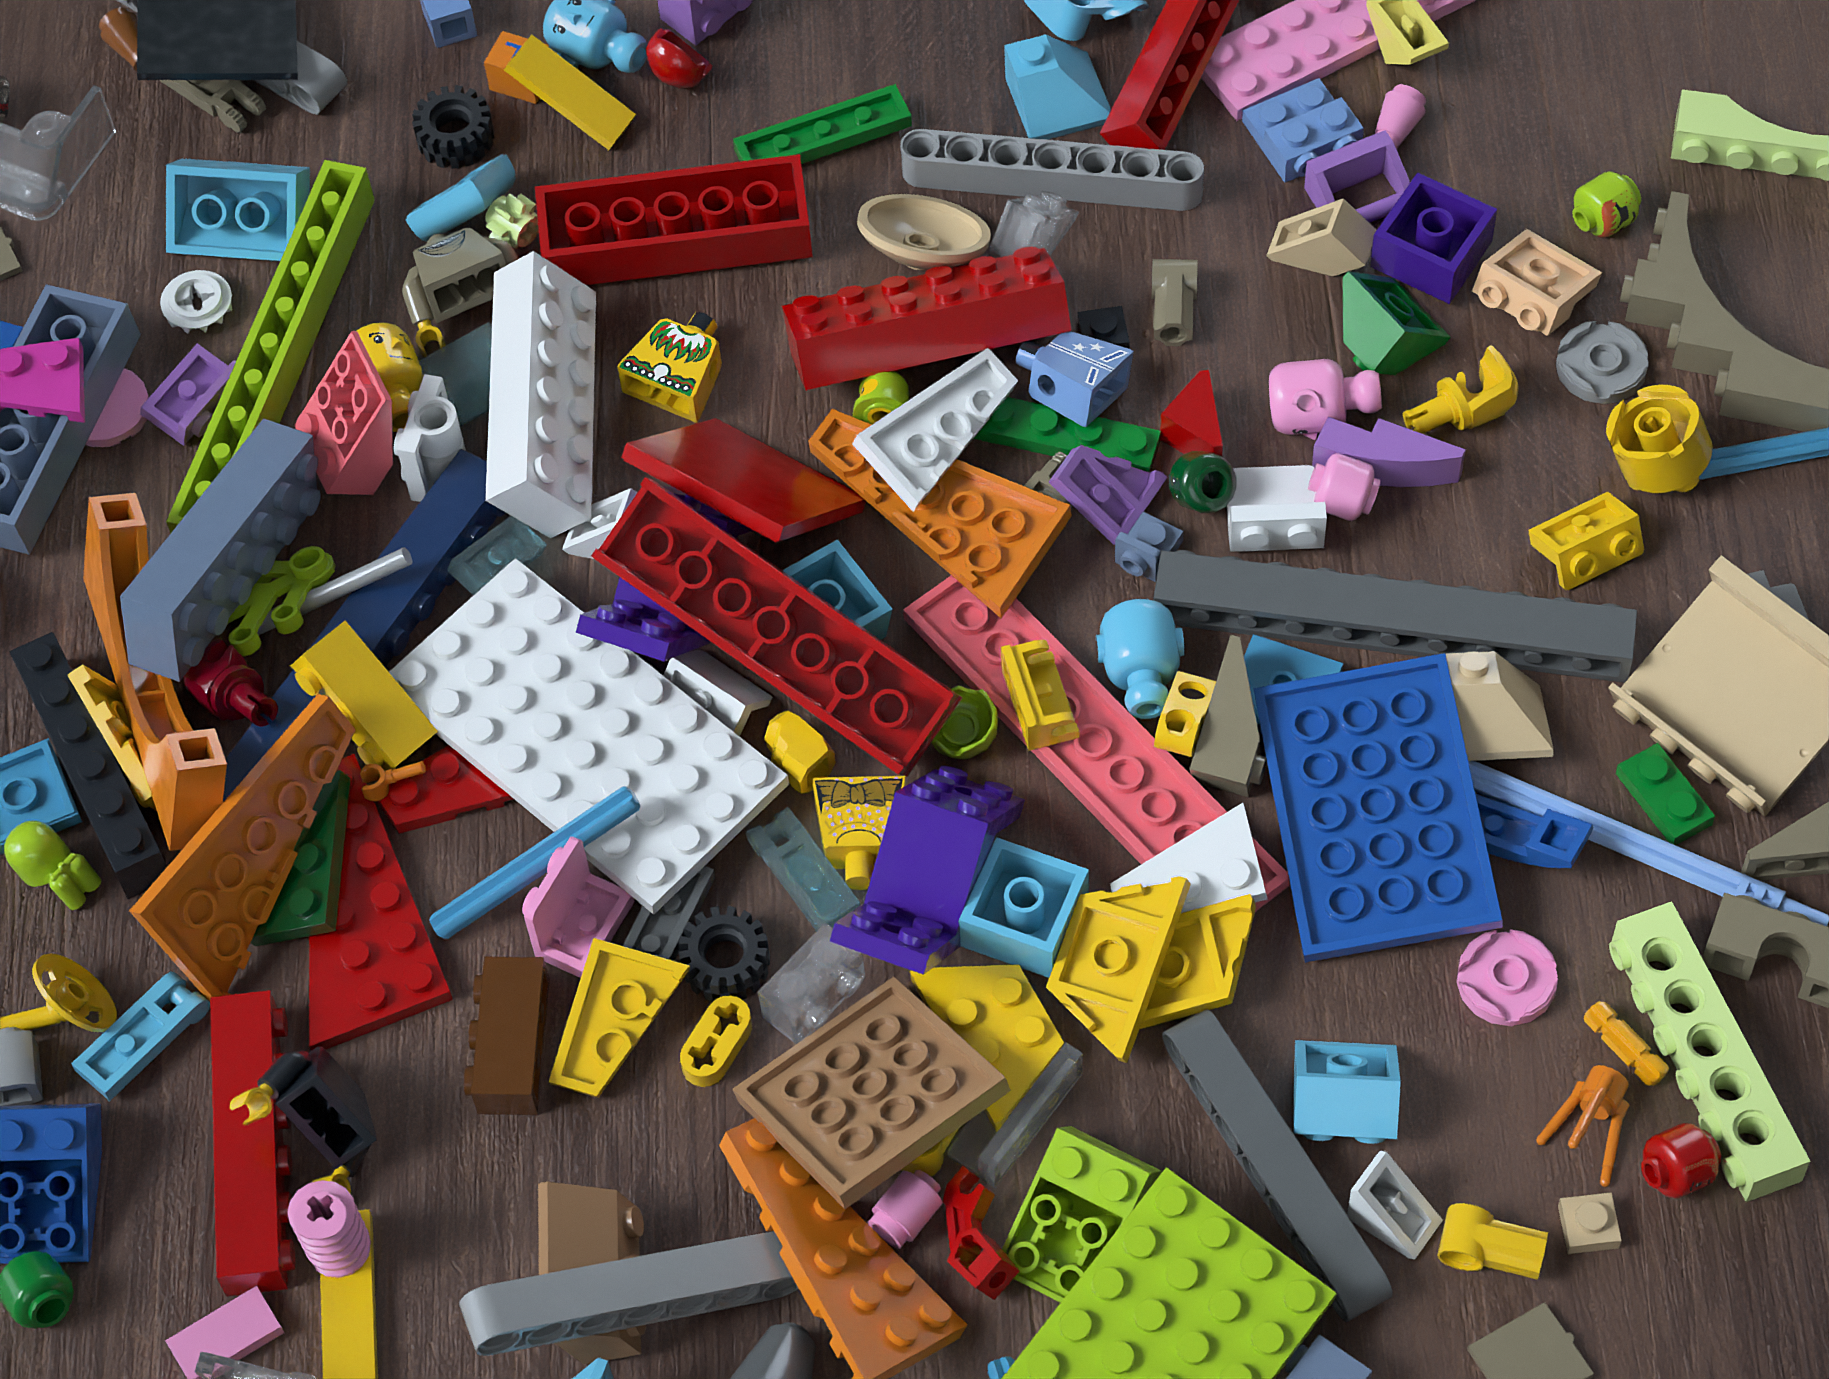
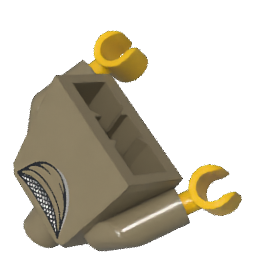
M464 228L448 236L442 233L434 234L429 238L426 245L417 248L413 252L416 266L409 270L403 284L402 293L412 324L419 328L415 340L422 357L428 359L424 346L431 340L439 342L442 353H445L446 350L442 333L437 327L432 326L431 321L435 319L437 323L493 299L494 272L520 259L508 242L482 237L472 228Z

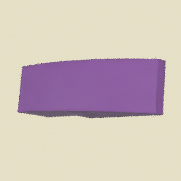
M1328 417L1314 444L1312 466L1315 467L1316 463L1325 465L1329 457L1335 453H1340L1371 464L1375 472L1374 478L1380 479V486H1435L1459 482L1462 475L1465 449L1378 418L1372 432Z

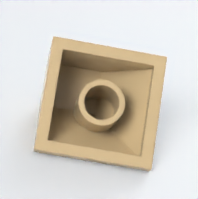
M1495 651L1446 654L1468 761L1553 757V745L1539 684Z

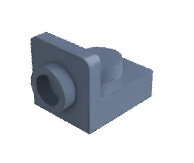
M1142 512L1129 533L1120 532L1115 539V563L1119 564L1131 575L1144 576L1156 582L1161 550L1177 551L1183 542L1184 531Z

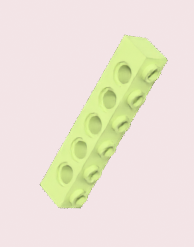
M1668 902L1617 921L1612 942L1609 943L1612 960L1620 971L1625 969L1630 978L1634 1002L1640 1012L1648 1013L1654 1025V1039L1660 1052L1664 1056L1670 1055L1677 1069L1676 1080L1681 1093L1686 1099L1692 1098L1700 1113L1698 1117L1700 1128L1709 1132L1716 1140L1723 1157L1722 1169L1730 1186L1733 1188L1738 1187L1743 1198L1748 1202L1802 1182L1810 1164V1159L1673 902ZM1649 962H1662L1668 966L1669 970H1656L1649 965ZM1671 1004H1684L1692 1012L1679 1013L1671 1007ZM1693 1047H1707L1715 1055L1711 1057L1701 1056L1695 1052ZM1716 1090H1729L1738 1099L1733 1101L1725 1100L1716 1093ZM1738 1134H1753L1760 1140L1761 1144H1747L1741 1140Z

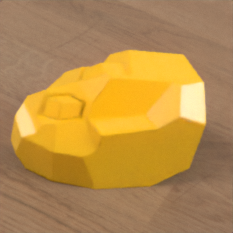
M784 711L769 721L764 740L767 743V748L772 752L771 762L788 775L789 784L798 792L803 794L812 791L813 778H823L830 775L836 764L835 752L820 733L801 717L790 711Z

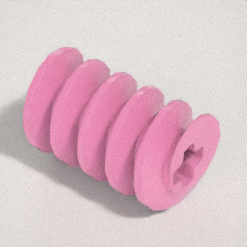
M320 1180L308 1183L296 1192L290 1201L288 1209L290 1225L297 1235L306 1257L315 1266L316 1271L327 1277L340 1278L351 1275L361 1268L369 1256L371 1241L358 1207L348 1190L336 1182Z

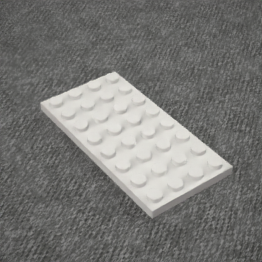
M515 558L390 670L389 673L429 719L430 723L438 730L436 735L553 832L622 786L631 789L641 805L639 811L585 846L584 850L588 861L654 915L789 785L788 775L633 651L575 633L579 616L584 612Z

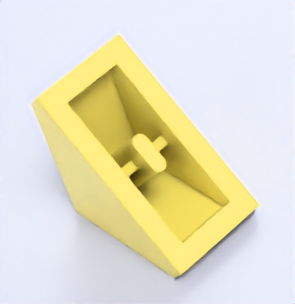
M1367 0L1366 7L1386 64L1411 65L1448 49L1449 42L1417 0Z

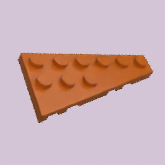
M831 409L808 441L810 452L1002 619L1072 517L1070 505L956 459L913 512L853 446L856 436L870 427L871 424Z

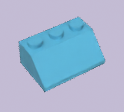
M184 158L167 164L166 253L280 261L310 194V167Z

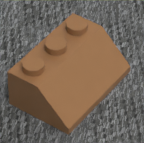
M555 1182L538 1183L539 1275L639 1256V1237L644 1232L643 1216L640 1209L618 1190ZM646 1325L556 1342L555 1344L584 1365L591 1364L597 1358L613 1360L641 1354V1335L645 1333Z

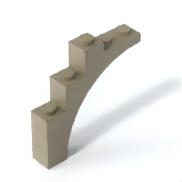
M1671 191L1668 209L1658 208L1653 234L1662 236L1660 244L1651 243L1648 259H1638L1635 276L1625 275L1620 302L1629 303L1625 321L1670 330L1666 348L1675 350L1671 368L1717 376L1714 396L1722 397L1719 411L1720 416L1802 432L1828 428L1829 369L1808 364L1775 349L1745 329L1720 304L1704 281L1691 250L1687 226L1689 194Z

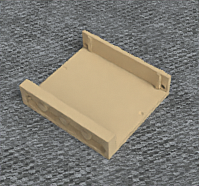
M1721 555L1709 569L1712 581L1622 687L1620 688L1612 682L1608 689L1616 701L1612 707L1619 715L1633 725L1638 720H1641L1653 730L1650 737L1656 743H1659L1664 750L1673 754L1678 749L1691 759L1688 767L1709 784L1714 779H1717L1730 789L1726 796L1736 806L1746 813H1750L1754 808L1765 817L1829 742V635Z

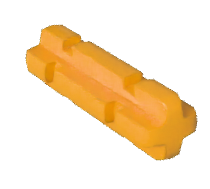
M1598 1001L1591 1006L1583 1017L1584 1022L1595 1033L1603 1034L1601 1039L1628 1067L1636 1068L1634 1073L1646 1085L1654 1086L1659 1083L1668 1073V1065L1657 1054L1649 1053L1651 1047L1624 1020L1616 1019L1618 1014L1608 1003Z

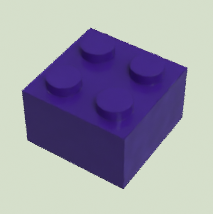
M1417 172L1374 233L1370 267L1450 304L1492 243L1497 209Z

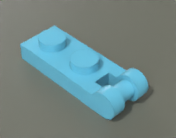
M174 971L169 972L156 982L71 1064L83 1079L107 1100L111 1101L190 1024L199 1022L207 1014L210 1008V1001L199 992L191 993L186 988L187 983ZM174 1003L176 1007L169 1014L162 1010L166 1004Z

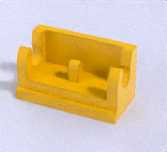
M1034 640L1015 646H1010V644L1001 646L1002 673L1028 751L1080 738V731L1074 720L1052 651L1046 652L1050 649L1047 640Z

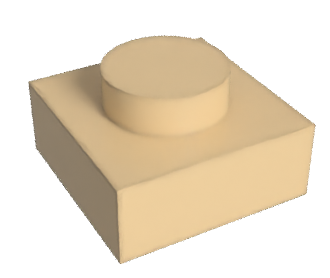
M1612 1193L1560 1198L1558 1209L1567 1254L1619 1249L1621 1236Z

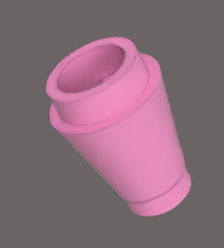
M1396 85L1393 91L1387 92L1375 134L1386 130L1397 149L1425 115L1424 105L1426 99L1423 94L1407 85Z

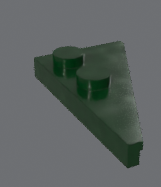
M341 770L336 771L331 783L324 784L313 806V810L317 814L310 829L303 828L293 851L297 852L298 855L266 923L258 925L250 942L255 947L336 931L351 779Z

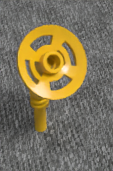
M44 954L34 963L32 974L38 990L46 1000V1006L0 1016V1029L16 1027L29 1031L58 1024L61 1021H69L88 1031L105 1032L116 1021L117 1011L108 991L87 969L62 955ZM48 971L51 979L47 987L42 981V974ZM90 1011L98 1012L99 1021L97 1023H92L86 1019Z

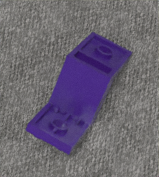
M663 486L735 538L754 531L672 486ZM619 577L613 603L599 605L597 609L580 614L575 632L661 661H667L711 642L621 577Z
M941 766L939 770L934 769L896 791L864 904L834 923L829 942L923 975L961 947L959 918L989 855L995 834L1020 818L1025 799L1012 795L1013 789L1007 785L992 781H986L985 785L967 780L968 774L966 772L949 766Z

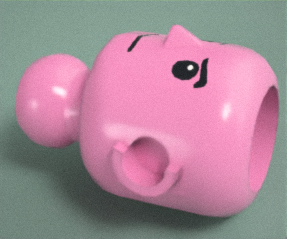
M1329 359L1282 363L1275 366L1269 375L1272 422L1274 428L1285 435L1302 434L1316 440L1317 434L1321 432L1328 417L1346 423L1347 410L1358 409L1363 413L1370 414L1382 408L1379 373L1372 370L1361 371L1355 377H1344L1342 367L1337 362Z

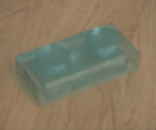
M509 516L453 558L447 571L474 596L515 558L523 565L528 566L543 554L547 544L525 523L513 516Z

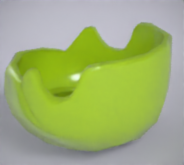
M955 686L951 690L960 695L962 700L932 741V744L939 753L956 759H970L985 752L995 739L998 727V713L989 695L983 689L972 690L962 686Z

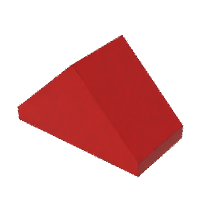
M1209 370L1199 371L1161 413V440L1182 454L1191 451H1206L1222 457L1223 443Z

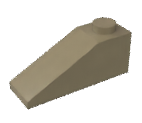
M1230 635L1190 766V773L1201 785L1249 797L1252 783L1260 785L1262 782L1267 758L1261 755L1260 738L1241 640L1238 636Z
M1829 802L1748 850L1741 873L1759 881L1829 874Z

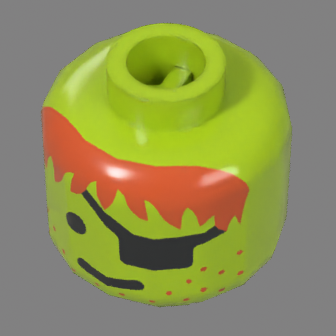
M1611 171L1605 172L1576 190L1574 209L1572 211L1573 219L1584 232L1590 231L1600 238L1611 236L1636 220L1641 203L1640 191L1628 176Z

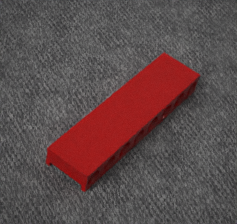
M644 477L640 483L642 487L600 548H596L591 557L898 775L908 777L958 706L962 697L655 480Z

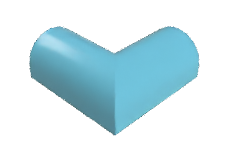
M501 154L478 167L454 186L422 203L407 215L406 222L417 237L427 242L434 234H445L482 213L494 200L504 195L513 187L515 170L506 154Z

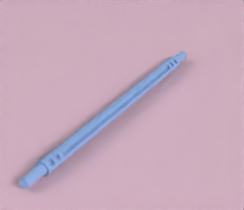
M1468 761L1474 790L1481 795L1543 817L1548 808L1593 824V831L1588 838L1590 841L1720 896H1723L1724 892L1734 896H1750L1764 906L1782 912H1798L1808 917L1812 922L1828 926V914L1785 897L1786 891L1699 856L1476 761Z

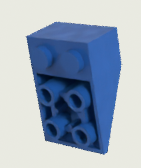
M101 1103L0 1106V1264H8L13 1258L33 1251L47 1252L57 1262L91 1261L102 1156Z

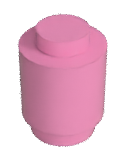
M916 1170L914 1174L902 1171L872 1208L874 1215L868 1221L869 1226L885 1242L895 1248H901L906 1241L912 1242L943 1203L937 1194L941 1190L939 1184L921 1170Z

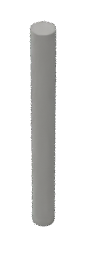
M403 547L309 591L299 610L301 615L412 565L413 561L410 552ZM276 607L269 611L257 631L258 636L276 628L271 619V613Z

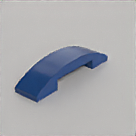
M1475 794L1487 851L1489 854L1504 859L1541 867L1572 868L1593 831V824L1548 808L1543 817Z

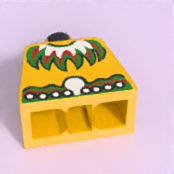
M702 312L694 313L686 326L667 318L659 320L617 366L622 392L697 423L701 418L721 369L722 362L719 342L712 337L717 329L715 320Z

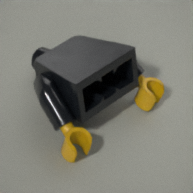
M316 1047L309 1053L304 1050L287 1052L281 1055L257 1081L258 1087L234 1097L230 1102V1109L234 1110L246 1104L250 1115L243 1122V1125H249L270 1114L272 1110L271 1098L275 1099L276 1105L332 1164L334 1169L332 1175L315 1179L312 1182L320 1180L336 1182L345 1187L351 1194L347 1178L355 1176L371 1144L377 1140L365 1094L323 1047Z

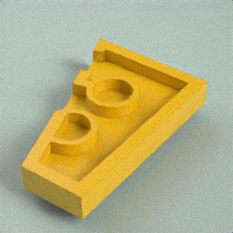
M82 664L68 674L69 679L130 781V790L134 798L142 807H150L156 810L117 685Z

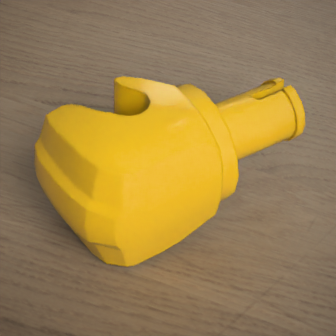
M1490 345L1480 360L1479 377L1482 386L1481 392L1474 394L1467 390L1466 378L1463 372L1457 374L1455 381L1450 377H1445L1437 382V397L1403 412L1407 429L1414 427L1413 431L1424 434L1449 421L1459 430L1466 428L1470 430L1504 415L1515 404L1519 389L1516 376L1501 353Z

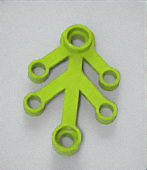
M310 546L297 551L289 561H274L269 573L266 575L262 574L252 587L248 600L243 605L239 604L229 617L228 623L245 615L239 627L230 633L228 637L230 644L242 656H248L256 652L261 646V640L257 631L277 598L287 592L288 594L283 604L272 611L271 619L277 631L281 634H289L298 630L304 621L299 610L306 599L307 593L311 589L324 585L335 571V563L332 556L325 553L320 547Z

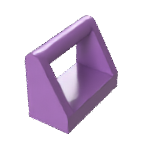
M1386 130L1307 161L1304 189L1318 208L1335 202L1332 193L1383 173L1396 194L1356 209L1359 214L1371 223L1389 214L1410 184V181L1394 142Z

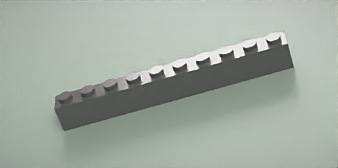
M1161 550L1153 601L1159 602L1169 609L1175 626L1245 635L1254 634L1268 638L1418 657L1443 653L1446 655L1449 653L1495 651L1520 670L1623 683L1628 680L1633 660L1637 610L1623 608L1612 603L1595 605L1579 603L1563 597L1554 599L1531 597L1515 591L1499 593L1483 591L1466 585L1451 587L1435 585L1425 580L1403 581L1387 579L1377 574L1355 575L1339 573L1330 568L1307 569L1291 567L1282 562H1271L1268 564L1251 562L1234 556L1222 558L1202 556L1187 550L1175 552Z

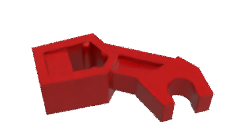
M963 1165L946 1185L942 1200L945 1204L950 1246L947 1262L974 1288L995 1300L1020 1270L995 1240L982 1232L981 1221H983L995 1194L982 1183H979L974 1191L970 1193L971 1188L980 1178Z

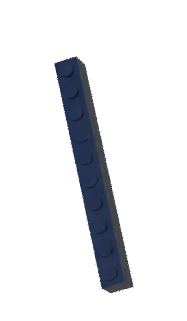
M463 449L458 451L377 558L380 559L405 547L411 554L412 565L352 592L311 647L346 620L384 667L387 666L393 656H398L403 652L408 643L410 633L420 620L424 621L429 617L439 594L446 585L450 586L456 581L463 562L472 551H476L482 546L487 530L495 519L502 517L506 513L486 501L487 461ZM294 669L272 697L278 705L276 718L272 721L261 713L260 716L266 719L269 725L259 727L252 723L225 759L227 768L223 802L316 696L307 694L296 681Z

